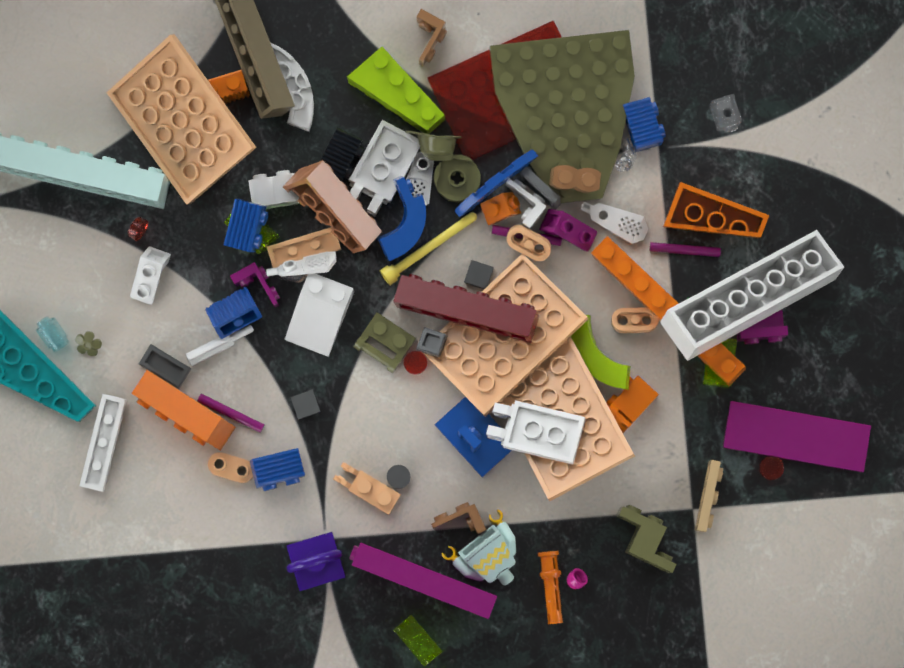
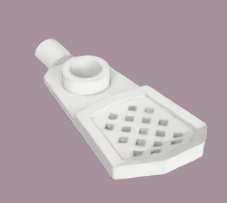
M418 152L406 180L409 179L413 184V188L415 187V192L411 193L413 196L424 193L423 198L425 206H427L430 201L434 161L426 158L422 152ZM421 160H425L428 163L425 168L419 167L418 164Z
M583 202L580 210L590 214L593 222L630 244L643 241L647 234L648 227L644 216L601 203L593 206ZM606 212L608 217L602 220L599 218V213Z
M323 252L303 257L302 260L285 261L279 267L266 269L267 276L280 275L282 277L329 272L337 262L336 252Z

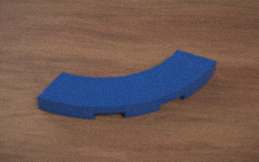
M534 150L528 151L513 161L501 173L495 174L484 183V186L475 193H472L455 209L456 214L461 217L473 210L509 178L511 179L526 166L528 167L538 157Z

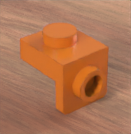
M513 192L501 193L480 203L488 225H494L508 217L521 214L520 202Z

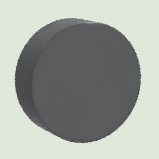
M394 465L387 472V481L393 488H404L410 482V472L403 465Z

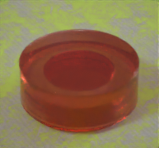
M141 216L137 217L129 227L128 236L135 241L141 239L147 230L148 220Z
M411 351L404 358V367L408 373L419 375L427 368V358L422 352Z
M769 456L761 461L759 471L765 479L775 480L783 474L784 465L778 457Z

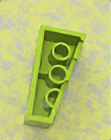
M380 47L347 76L350 85L358 88L365 95L376 100L422 133L430 134L445 121V115L383 47Z

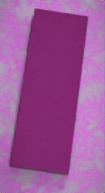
M730 401L722 448L863 473L871 425Z

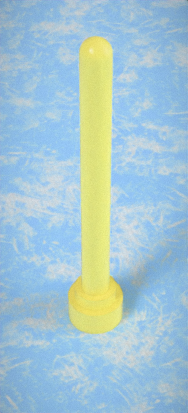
M474 212L469 213L395 266L393 264L390 266L386 265L379 270L385 281L390 286L398 281L397 278L402 271L477 219V214Z

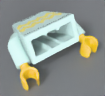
M497 509L500 518L493 520L489 514V521L493 525L458 552L459 557L457 556V550L452 546L448 547L453 550V555L448 558L442 553V557L448 561H453V566L467 578L476 581H483L485 579L488 583H492L498 578L502 585H507L514 579L509 569L516 563L513 557L516 554V539L508 524L502 521V511Z

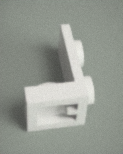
M509 178L506 186L534 207L533 209L528 207L521 217L524 220L522 225L531 230L546 210L545 200L536 193L531 195L525 190L526 186L519 180L515 179L512 181Z
M150 246L140 257L130 294L131 298L150 305L154 302L162 270L169 263L171 254Z

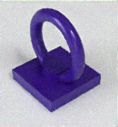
M333 532L286 545L291 563L287 565V571L295 574L299 591L346 578L340 559L342 552L337 549Z

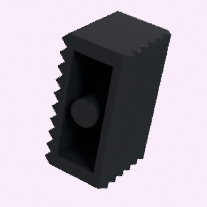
M337 127L320 161L323 160L328 164L340 181L344 182L345 179L349 181L355 169L351 167L355 158L359 160L365 150V147L362 146L363 139Z

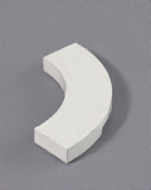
M271 43L295 105L290 110L287 124L309 132L314 115V100L309 80L304 70L288 52Z

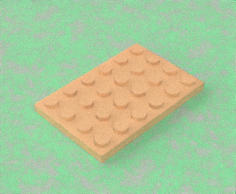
M175 34L169 35L106 92L187 205L193 203L256 148Z
M523 254L510 264L482 292L488 294L489 298L498 300L499 297L511 300L512 304L521 306L522 303H526L535 307L539 314V319L531 343L449 322L439 331L448 336L440 358L423 353L485 417L493 410L495 403H501L588 320V317Z
M571 336L500 403L512 406L516 400L585 417L586 420L573 465L524 453L549 501L635 457Z

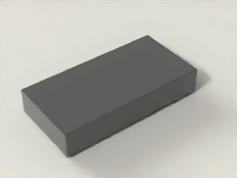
M527 166L521 171L522 182L534 193L542 197L548 206L556 210L561 205L560 196Z
M150 344L139 362V365L179 389L191 371L190 367Z

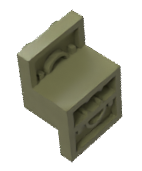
M632 505L620 507L616 517L637 526L625 553L667 573H673L677 565L671 562L673 557L663 552L655 554L667 529L666 526L662 525L663 520L653 515H648V517L640 515L642 510Z

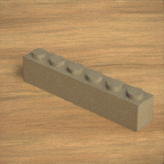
M215 0L260 118L283 116L295 105L254 0Z

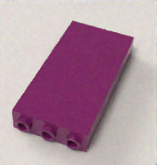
M361 542L359 547L354 545L349 558L353 560L352 566L487 619H489L497 596Z

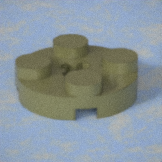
M453 155L452 160L440 162L435 169L434 184L437 192L448 201L463 202L472 193H475L480 186V171L477 165L467 156ZM461 173L460 176L464 178V181L459 182L458 185L454 184V181L450 179L451 176Z

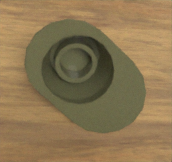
M405 131L406 133L418 136L422 154L433 161L452 160L456 139L462 138L461 136H435Z

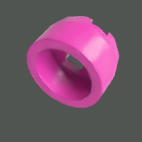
M575 568L567 576V584L572 589H580L588 582L586 573L579 568Z

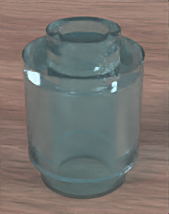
M47 316L37 323L36 333L47 348L52 349L54 353L70 342L67 339V333L55 317L50 319Z

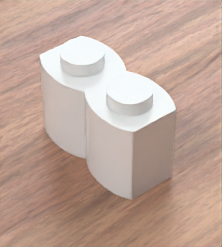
M283 170L276 172V176L267 177V174L254 175L252 180H248L251 201L266 206V209L299 204L297 201L299 197L292 190L288 193L283 188L284 184L295 173Z

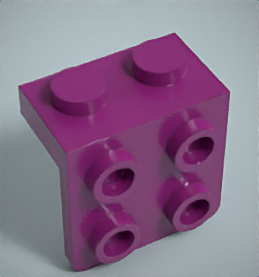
M782 309L737 334V342L744 341L745 345L758 344L759 340L768 339V343L782 342V338L788 336V326H784Z

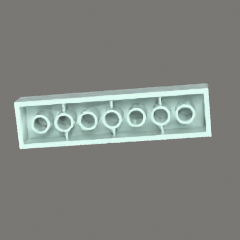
M0 133V172L164 209L170 181L162 173L161 169L149 167L148 170L139 168L140 165L136 163L125 162V165L116 163L114 158L103 156L101 160L94 158L93 154L85 151L75 154L70 152L71 149L63 146H57L54 149L47 147L48 144L34 140L32 144L25 142V139L22 137L11 135L10 138L1 136L2 133Z

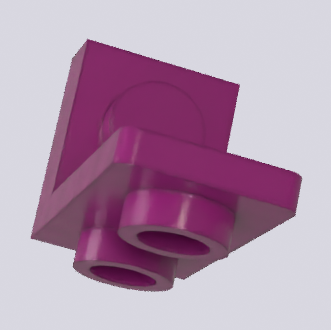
M548 209L539 228L545 234L559 236L586 252L590 250L597 235L595 229L564 211Z
M254 262L230 276L236 287L239 285L245 287L254 282L253 278L257 276L274 307L279 306L276 300L280 299L274 286L269 288L265 280L269 277L263 266L257 267Z

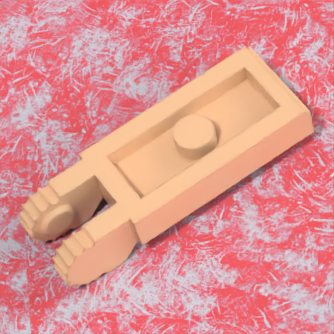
M343 462L341 467L346 472L354 474L356 476L355 480L350 484L343 477L337 475L334 476L333 480L389 515L401 494L365 472L358 471Z

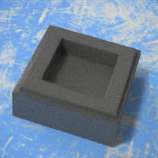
M471 260L464 283L485 289L488 286L494 267Z
M424 327L416 349L419 352L440 358L448 336L447 334Z
M313 389L290 397L298 420L321 412Z

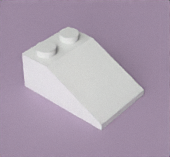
M315 273L308 274L298 298L285 340L329 357L354 294V289Z

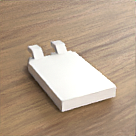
M384 120L379 124L349 178V182H351L349 186L352 187L350 193L355 199L359 200L361 193L373 198L367 208V213L373 217H376L382 203L385 205L388 202L391 203L397 192L393 179L406 176L420 150L418 138Z
M516 400L512 406L500 403L494 404L492 411L494 416L508 420L505 429L488 425L486 435L489 439L501 441V445L506 449L574 464L586 420L585 417Z

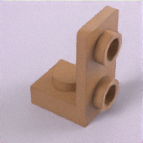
M421 9L417 15L418 26L429 33L434 31L419 58V65L423 67L426 62L430 63L436 53L434 47L437 42L441 43L447 30H445V21Z
M468 502L455 507L457 512L449 516L445 512L434 517L435 522L431 524L434 529L468 513L469 517L466 518V522L471 532L476 530L477 534L486 531L475 504L470 506Z

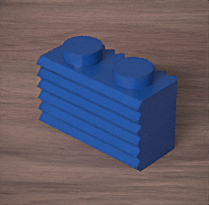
M647 97L623 104L626 114V125L634 151L639 152L662 145L666 134L663 125L658 124L656 116L659 115L656 102H651V98Z
M235 199L224 246L247 252H255L256 248L259 249L262 243L261 227L262 225L265 226L268 219V212L265 211L266 206L242 199Z
M244 287L243 290L235 291L230 296H227L226 299L223 298L222 301H217L205 309L220 339L263 317L247 287Z
M298 448L250 460L256 489L263 488V491L273 490L277 488L276 484L286 482V486L300 483L299 478L305 476Z

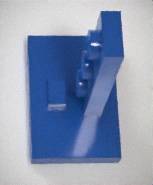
M466 397L434 424L481 477L486 475L512 451L504 448L501 445V441L488 438L486 435L488 425L500 426L489 414L485 417Z

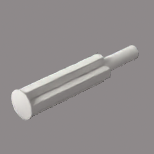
M250 325L223 339L218 337L187 353V360L191 366H194L235 345L234 341L252 333L254 329Z

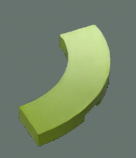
M586 315L588 320L571 335V338L588 370L600 382L612 387L628 390L631 366L619 364L599 350L591 329V315Z

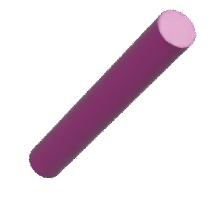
M493 225L491 234L507 237L510 228ZM521 233L515 234V237L517 239L523 238V235ZM538 233L547 238L551 245L561 246V237Z
M650 242L649 248L650 252L720 257L721 248Z
M202 393L197 402L259 433L262 432L265 424Z

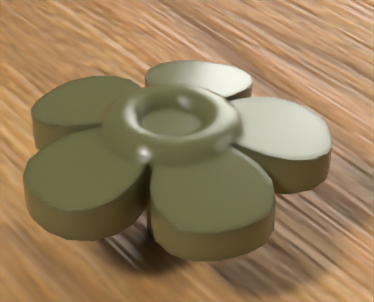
M87 331L84 336L78 334L75 338V342L79 344L77 347L78 352L85 354L87 351L89 356L97 355V349L101 348L102 342L100 339H94L95 335L90 331Z

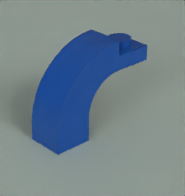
M403 176L393 179L404 207L402 221L393 231L377 238L386 259L389 261L405 254L416 244L423 232L426 221V206L423 195L417 194L412 196L411 193L415 192L413 185L409 179L405 180Z

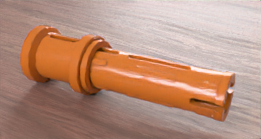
M559 551L538 552L542 568L540 577L544 579L548 624L563 623L558 577L561 575L557 562Z

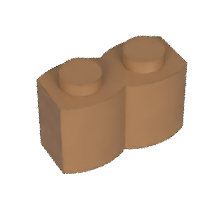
M568 165L556 166L551 169L549 186L558 190L573 188L583 193L594 192L600 188L601 172L592 168L577 170Z

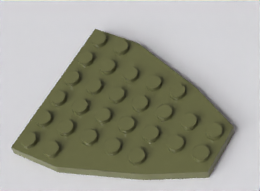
M629 30L489 46L495 95L523 154L534 150L538 155L530 163L534 173L549 186L551 169L556 166L568 165L577 170L582 168L596 169L601 172L600 188L597 191L583 193L573 188L558 190L551 186L549 187L560 196L561 203L602 199L620 150L626 122L623 104L630 102L635 77Z

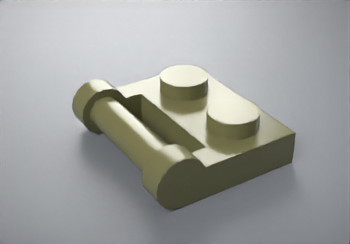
M376 313L353 348L358 351H364L388 367L387 370L393 373L416 338L384 316ZM369 337L396 353L394 359H391L366 341Z

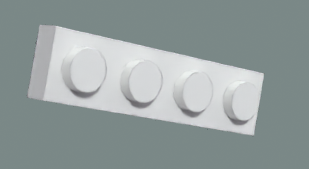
M102 394L79 486L104 492L126 399Z

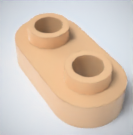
M515 225L509 229L507 243L512 249L535 261H544L549 257L551 244L547 238L523 225ZM521 233L523 238L517 239L515 234ZM541 244L544 248L537 250L535 246Z
M646 307L620 308L613 313L611 318L613 329L619 333L652 332L659 322V319ZM623 318L627 321V324L621 325L618 320ZM648 318L650 320V324H644L642 322V319Z
M217 452L208 460V468L216 476L239 483H247L253 478L250 461ZM217 460H223L224 466L220 469L215 466ZM242 466L247 470L245 475H239L238 469Z

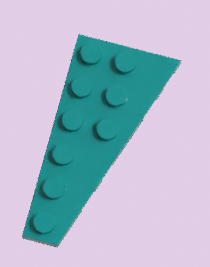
M0 310V383L77 422H81L96 405Z

